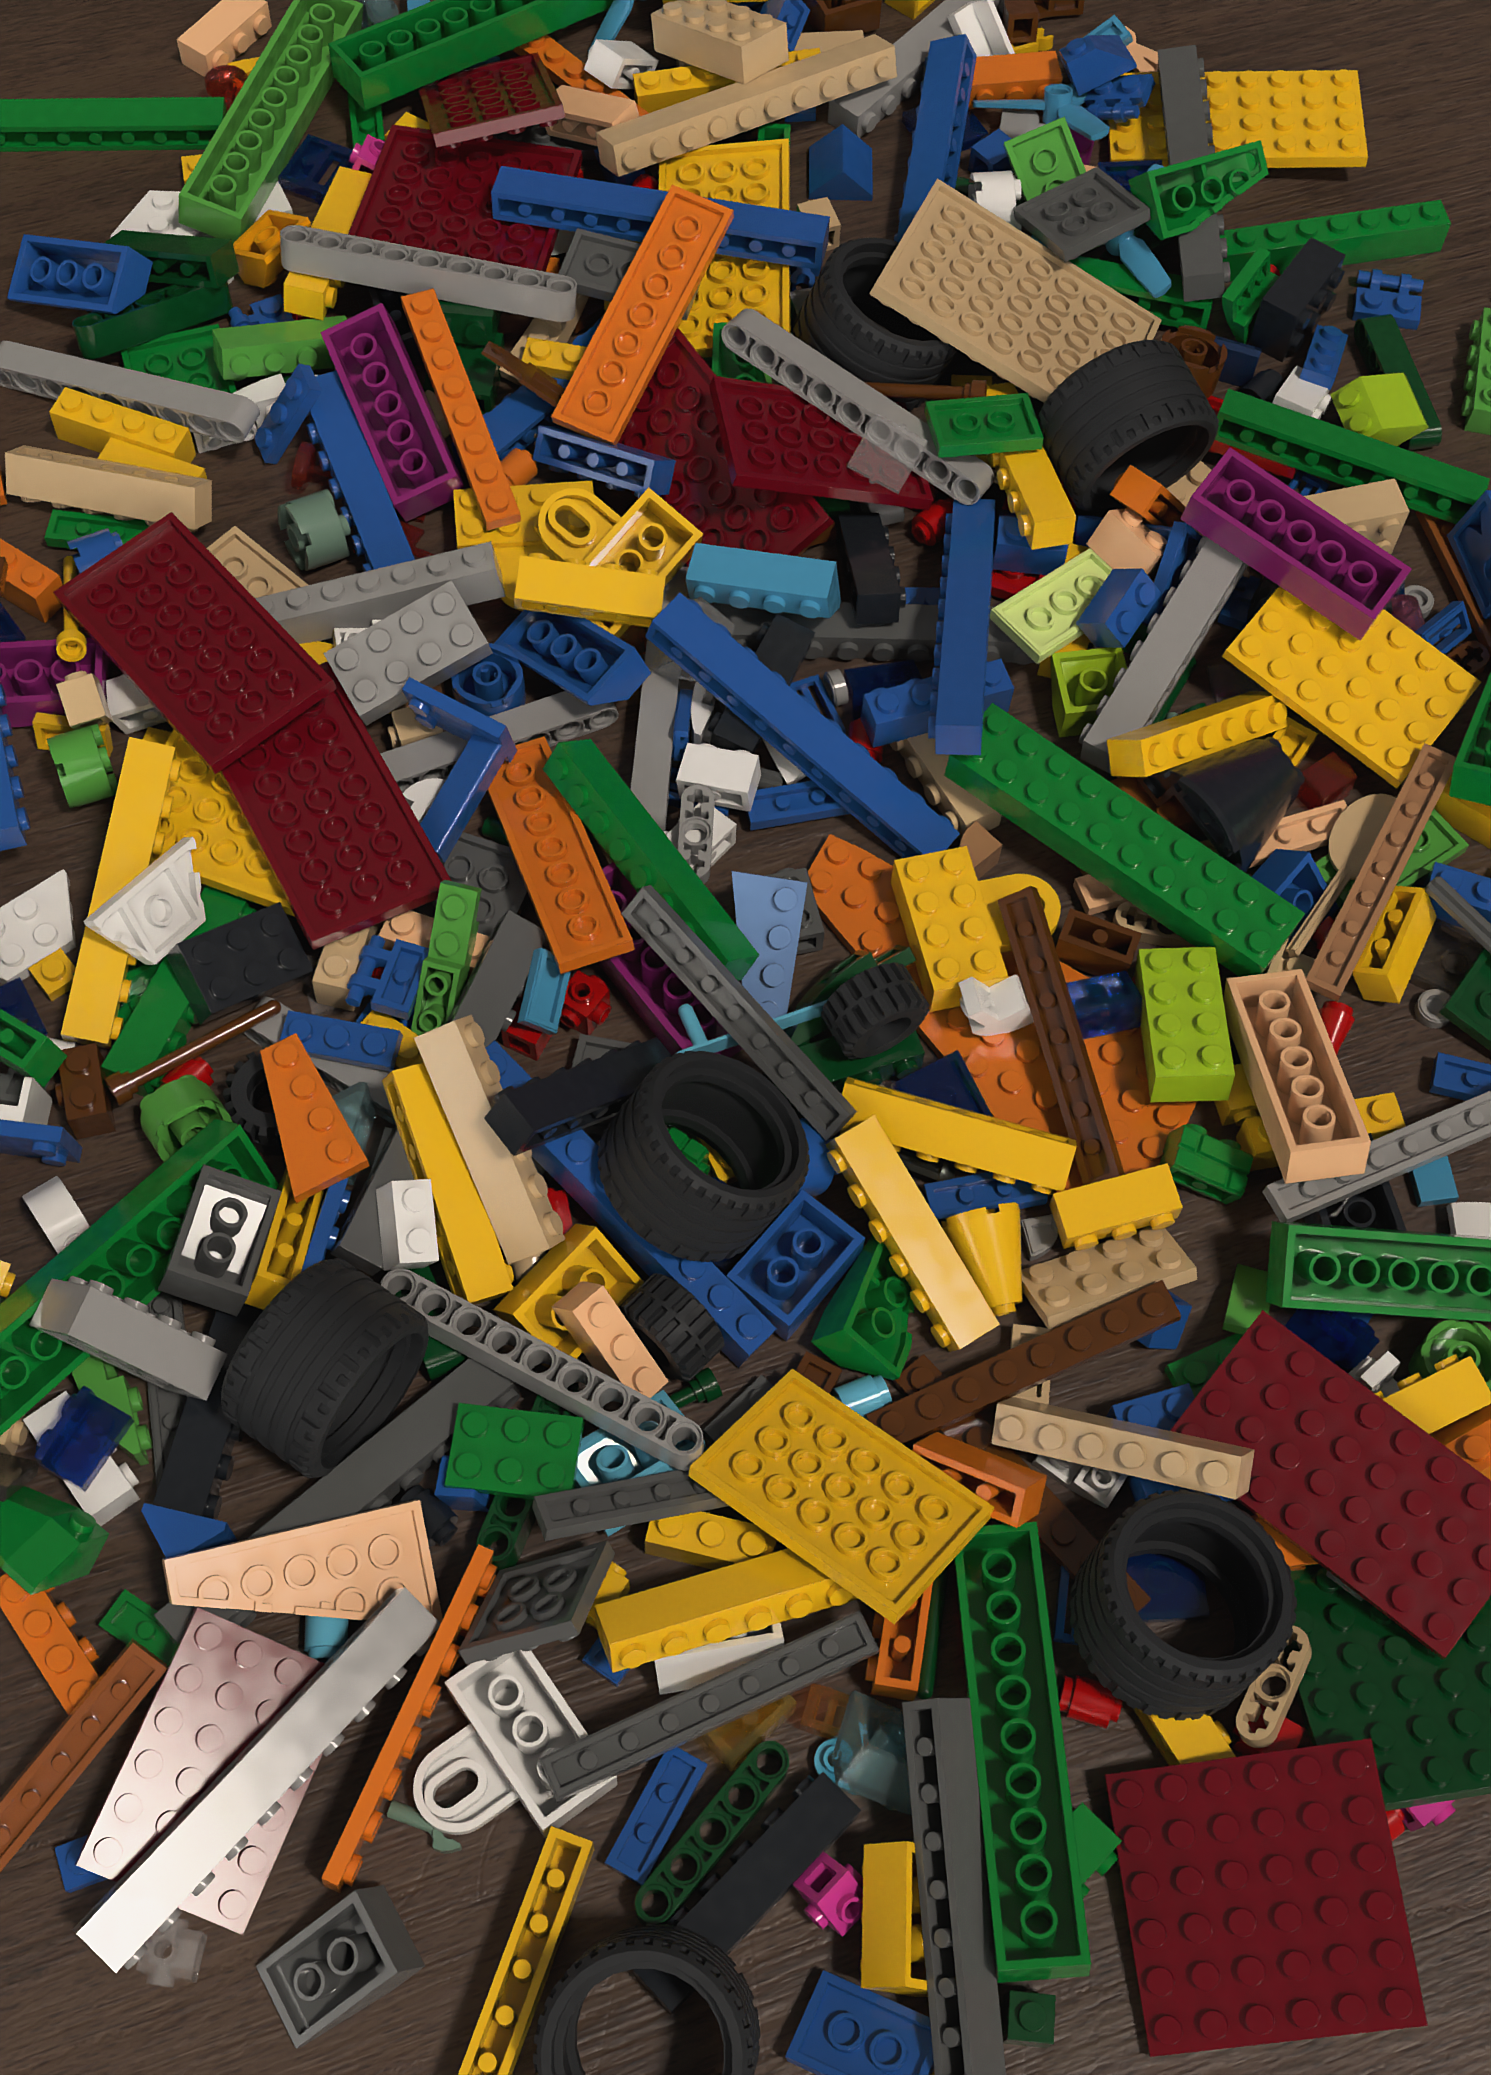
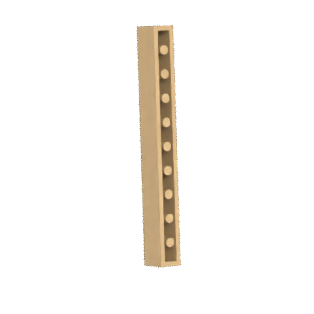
M873 34L768 71L746 84L737 82L595 132L600 164L617 177L896 78L895 46Z

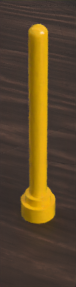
M66 556L63 560V585L78 575V570L72 556ZM63 607L64 631L57 636L56 651L61 659L68 662H77L86 655V638L79 631V624Z

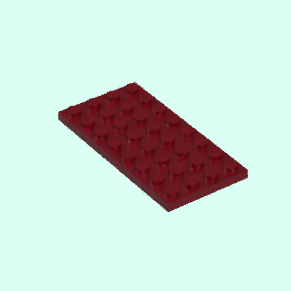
M677 327L618 443L676 460L669 495L659 496L703 533L702 544L791 556L798 555L831 526L834 521L814 496L732 486L709 388L713 376L717 375ZM691 558L686 562V564L688 565V567H689Z
M172 512L53 592L58 602L215 775L337 689L334 680Z
M328 661L319 665L334 680L337 689L219 772L313 950L438 899L440 883L443 880L452 881Z
M1262 1310L1170 1431L1255 1449L1249 1491L1235 1500L1441 1659L1446 1658L1491 1596V1480Z

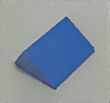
M841 124L809 147V199L828 197L829 200L872 201L873 199L872 148L844 124Z
M143 1504L141 1512L166 1558L238 1541L227 1522L152 1504Z

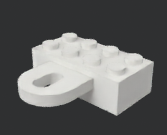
M519 1650L504 1654L493 1661L481 1660L471 1663L445 1681L449 1694L469 1725L433 1749L422 1760L414 1777L413 1795L416 1806L424 1820L436 1830L451 1835L468 1834L480 1829L520 1800L544 1838H546L551 1826L560 1828L618 1784L617 1776H614L559 1803L556 1802L539 1758L589 1735L532 1651ZM466 1770L472 1771L477 1775L478 1785L476 1789L454 1806L442 1808L435 1803L434 1797L437 1789L455 1775Z

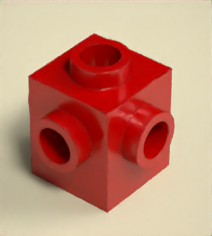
M577 970L568 982L560 1021L567 1027L577 1030L582 1034L591 1035L598 1025L600 1026L605 1022L612 1009L610 1006V991L606 983L595 975L588 976Z

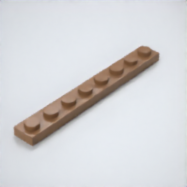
M1424 743L1306 977L1310 990L1338 1002L1453 771V765L1457 757Z

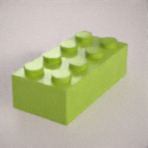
M1216 948L1139 949L1134 976L1150 1103L1229 1100L1235 1071Z

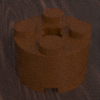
M1179 326L1178 331L1170 333V329L1165 331L1161 341L1171 343L1178 349L1200 386L1201 391L1206 398H1209L1216 389L1227 359L1228 352L1226 346L1223 343L1220 347L1215 342L1216 336L1213 333L1196 326Z

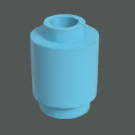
M866 1375L832 1390L833 1397L865 1419H867V1414L892 1403L889 1389L881 1375L873 1378L871 1375Z
M305 1615L304 1651L308 1653V1656L326 1663L348 1640L349 1619Z

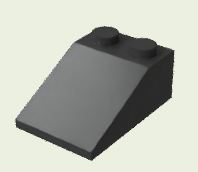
M203 1164L158 1290L238 1316L249 1295L282 1191Z
M384 1885L354 1890L256 1965L296 2049L303 2047L390 1993L425 1967Z

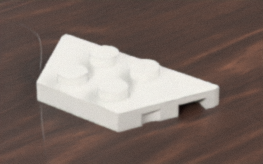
M154 190L148 191L111 234V237H113L121 230L170 234L179 227L193 236L216 238L179 223V191Z
M183 837L83 921L85 925L145 965L157 964L177 943L182 942L206 921L204 902L200 897L202 888L200 872H194L191 850L197 849L195 839L193 837Z
M64 869L0 907L1 984L11 988L31 975L28 970L29 967L59 948L65 954L76 948L75 931L72 925L73 909L69 894L70 880Z

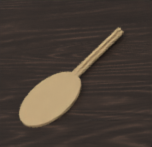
M1387 794L1368 795L1350 804L1337 818L1328 840L1329 859L1337 873L1286 947L1285 951L1289 953L1288 956L1292 958L1293 956L1299 957L1350 879L1356 880L1397 798Z

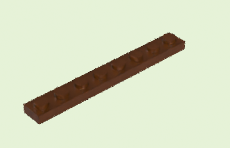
M1029 886L997 901L1069 1138L1076 1140L1077 1147L1074 1156L1084 1186L1125 1175L1038 890L1035 887Z
M1163 1280L871 1412L866 1415V1418L906 1446L994 1406L998 1402L1007 1400L1175 1323L1181 1319V1314Z
M923 1354L902 1371L899 1379L893 1380V1385L906 1397L944 1380L946 1377ZM979 1413L937 1431L1029 1468L1012 1448L991 1444L993 1428ZM1045 1485L1039 1514L1027 1522H1037L1039 1544L1060 1567L1063 1566L1067 1570L1069 1577L1075 1581V1576L1080 1570L1081 1565L1099 1542ZM1126 1572L1128 1591L1133 1605L1139 1613L1152 1599Z

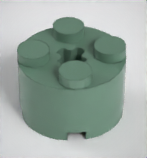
M328 489L288 501L278 506L277 515L280 530L287 528L289 540L284 541L292 560L300 570H313L350 556L345 536L350 535V527L343 514L338 516L333 497Z

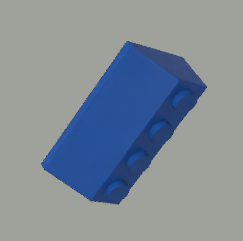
M23 234L7 299L16 302L117 314L145 295L153 262L129 246Z
M523 610L494 643L510 649L516 654L520 663L589 706L628 700L651 674V671L635 647L586 618Z

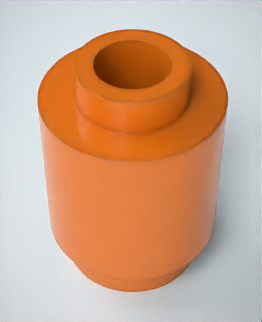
M514 448L500 461L510 486L527 485L538 473L537 462L533 460V455L527 450Z

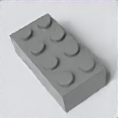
M451 580L323 654L358 715L367 726L408 702L402 688L409 677L433 688L493 654Z
M70 1276L68 1281L51 1279L29 1324L30 1326L166 1391L207 1401L228 1355L213 1347L216 1342L215 1339L196 1331H192L191 1334L181 1329L183 1325L181 1322L168 1316L159 1314L157 1317L148 1313L149 1307L128 1297H125L124 1300L112 1295L114 1292L113 1288L98 1281L90 1280L87 1282L74 1276Z

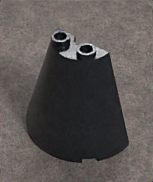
M1267 737L1265 740L1256 739L1241 743L1147 777H1137L1136 779L1158 808L1175 795L1218 851L1219 855L1246 873L1298 796L1300 786L1304 783L1305 778L1302 771L1294 766L1289 757L1282 751L1279 741L1273 737Z

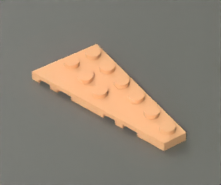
M418 1499L162 1559L169 1602L175 1605L367 1620L396 1589L405 1587L440 1623L443 1620L421 1502Z

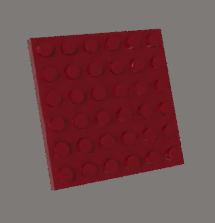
M392 125L348 235L546 272L560 229L493 219L491 191L501 166L577 177L582 164V150L496 138L484 142H476L475 139L463 141L462 145L457 148L443 149L442 146L436 148L431 130Z
M1371 1738L1105 1775L1114 1833L1122 1840L1117 1846L1150 2057L1428 2026Z

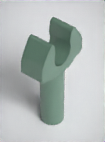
M395 1800L391 1802L387 1817L430 1833L433 1839L432 1847L435 1851L448 1854L462 1850L459 1842L444 1837L443 1832L430 1826L417 1808Z

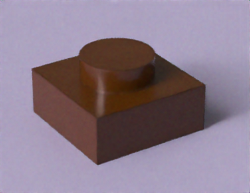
M807 1351L796 1369L798 1373L830 1395L842 1375V1369Z

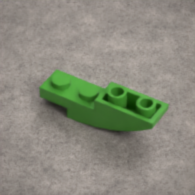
M443 880L440 883L428 956L422 963L411 1030L417 1035H422L446 1024L466 985L479 926L476 918L482 888L449 880Z
M90 1355L72 1372L79 1392L97 1421L120 1449L139 1465L149 1464L146 1450L153 1448L147 1425L140 1426L137 1412L144 1410L138 1387L131 1388L124 1375L119 1376L116 1366Z

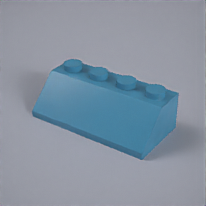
M695 543L685 579L690 599L705 604L712 602L730 604L741 609L751 607L766 609L771 613L787 612L801 614L807 618H830L840 608L841 597L835 561Z

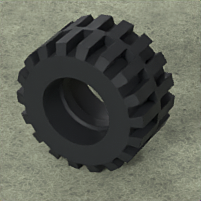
M893 962L869 968L842 984L824 1004L821 1017L844 1055L849 1059H862L880 1054L911 1035L928 1014L929 1004L903 964Z
M253 1051L246 1055L248 1059L246 1063H242L240 1060L234 1066L236 1074H228L226 1079L228 1088H224L223 1097L226 1102L224 1105L233 1123L241 1125L258 1152L265 1154L267 1149H271L273 1155H282L283 1148L275 1113H265L256 1109L259 1100L269 1093V1087L261 1055L256 1056Z
M653 1273L618 1307L659 1368L680 1381L689 1382L725 1346L720 1328L707 1309L681 1284L660 1273Z

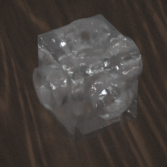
M177 1918L166 1931L161 1933L157 1929L145 1941L144 1945L148 1949L139 1959L136 1971L148 1975L147 1984L174 1988L175 1979L197 1983L208 1936L202 1931L188 1929L189 1921ZM172 1945V1953L164 1959L163 1953L165 1949Z

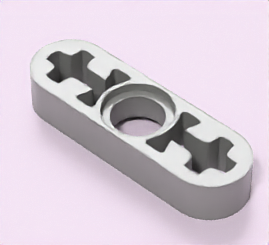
M695 784L687 787L681 796L678 851L689 865L691 854L698 855L696 874L705 884L710 877L715 796L707 786ZM695 799L702 800L701 817L694 816ZM691 829H700L706 834V838L701 842H691L685 837V834Z

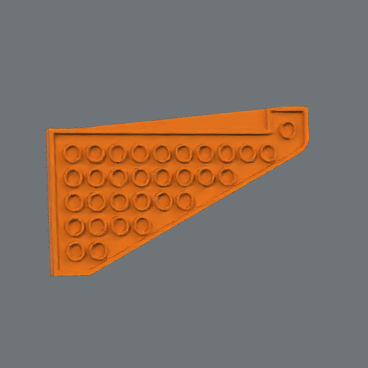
M829 834L808 870L812 890L822 920L851 954L857 950L871 952L873 958L896 945L910 947L891 886L893 866L868 851ZM1013 951L1002 952L1008 976L1011 977L1016 974L1020 977ZM1060 961L1124 1173L1128 1174L1158 1166L1161 1157L1164 1155L1163 1149L1167 1136L1173 1130L1188 1123L1198 1101L1150 1103L1138 1005ZM915 962L907 965L906 968L925 997ZM961 1006L928 1012L923 1022L916 1029V1032L987 1116L1069 1138L1034 1022L1009 1033L980 1036L972 1033L968 1017L962 1011ZM1075 1156L1064 1191L1083 1186Z

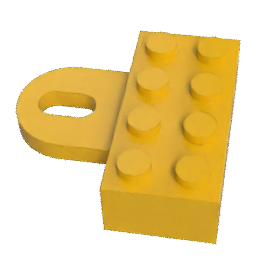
M592 480L510 486L520 511L521 521L488 531L472 489H454L457 549L491 541L501 568L505 597H501V599L508 606L514 608L520 555L528 556L530 553H541L549 556L550 560L559 561L545 548L539 536L538 517L542 505L552 494L567 488L584 489L594 494ZM561 510L555 516L556 521L577 538L585 537L590 531L589 527L569 510Z
M649 487L623 517H620L593 493L579 488H567L552 494L542 505L538 517V532L541 542L559 561L564 562L567 558H576L585 561L586 565L601 567V564L610 563L621 566L624 571L637 572L638 569H651L658 572L659 576H666L665 586L691 558L695 543H701L703 533ZM561 510L571 511L589 527V533L582 538L573 536L556 521V514ZM588 619L618 638L630 627L627 624Z
M967 846L894 860L891 886L911 951L916 959L914 962L930 1012L959 1007V999L962 997L959 982L969 977H974L988 987L1009 977L1001 953L1012 951L997 900L1029 886L1035 887L1038 890L1051 935L1057 927L1061 913L1060 900L1055 890L1046 881L1029 874H1012L978 881Z

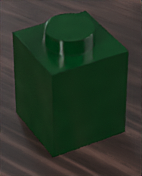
M1011 1990L1003 1995V2044L1048 2048L1053 2045L1056 1995Z

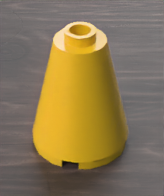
M1015 1202L998 1204L999 1212H995V1209L982 1207L948 1217L946 1221H941L944 1232L995 1317L1016 1312L1015 1305L1022 1302L1019 1204Z

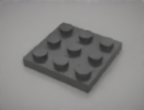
M1095 167L1013 208L1015 220L1064 262L1078 258L1081 254L1099 245L1106 244L1109 240L1127 231L1134 230L1139 225L1151 220L1150 208L1099 167Z
M463 832L446 862L442 864L453 882L482 888L476 921L479 922L477 932L490 936L497 922L508 910L519 916L521 915L529 894L510 847ZM437 899L411 911L434 918Z
M608 1540L499 1570L458 1650L465 1663L470 1664L481 1660L493 1661L504 1654L519 1650L531 1651L539 1645L557 1640L565 1642L579 1635L615 1555Z

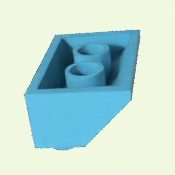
M664 1390L651 1397L654 1401L683 1415ZM645 1421L638 1428L644 1431H652L659 1424L655 1421ZM599 1428L582 1438L575 1487L578 1489L676 1471L678 1469ZM682 1440L675 1447L681 1451H688L696 1444L690 1440ZM704 1442V1451H706L707 1448ZM625 1526L606 1529L603 1531L609 1537L610 1535L614 1534L615 1532L619 1531Z

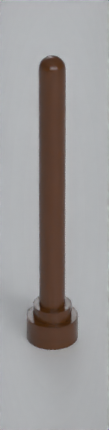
M972 379V383H965V386L865 382L886 397L949 400L987 396V380Z
M270 1000L132 1073L126 1071L121 1074L117 1071L105 1077L106 1085L117 1104L121 1106L134 1099L133 1094L139 1092L138 1087L279 1014L281 1004L277 1000Z

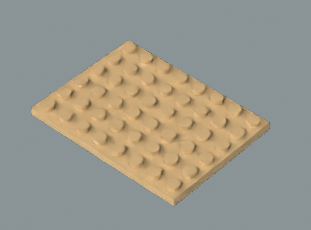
M938 178L869 293L878 299L881 304L899 312L913 324L923 327L937 336L942 342L952 345L966 354L971 360L979 362L995 372L1000 378L1008 380L1028 393L1029 396L1037 398L1043 403L1059 384L1092 359L1124 344L1141 340H1153L1162 319L1069 261L1064 262L1049 248Z

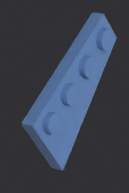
M731 870L736 925L759 953V957L743 977L742 986L773 1019L787 1014L807 882Z

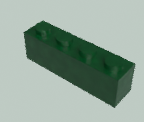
M121 230L104 242L105 244L129 246L152 261L153 264L148 282L219 288L240 272L232 239Z
M916 1030L894 1047L880 1054L862 1059H849L845 1056L834 1037L799 1047L840 1093L843 1091L847 1077L876 1085L895 1077L898 1079L909 1078L922 1069L925 1055ZM763 1072L762 1075L765 1076L771 1083H773L770 1080V1078ZM786 1097V1099L791 1104L793 1109L798 1111V1109Z

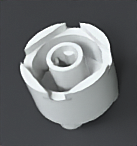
M1012 171L971 173L970 178L975 184H969L968 198L1021 231V224L1015 220L1013 208L1016 207V200L1021 199V180L1016 179Z

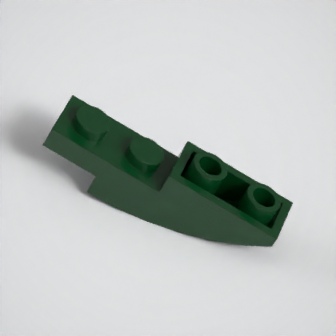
M896 945L873 958L871 952L857 950L825 973L801 999L794 1011L828 1000L842 984L869 968L893 962L903 964L906 967L916 961L910 947ZM820 1016L785 1028L783 1031L800 1047L816 1042V1035L828 1029Z

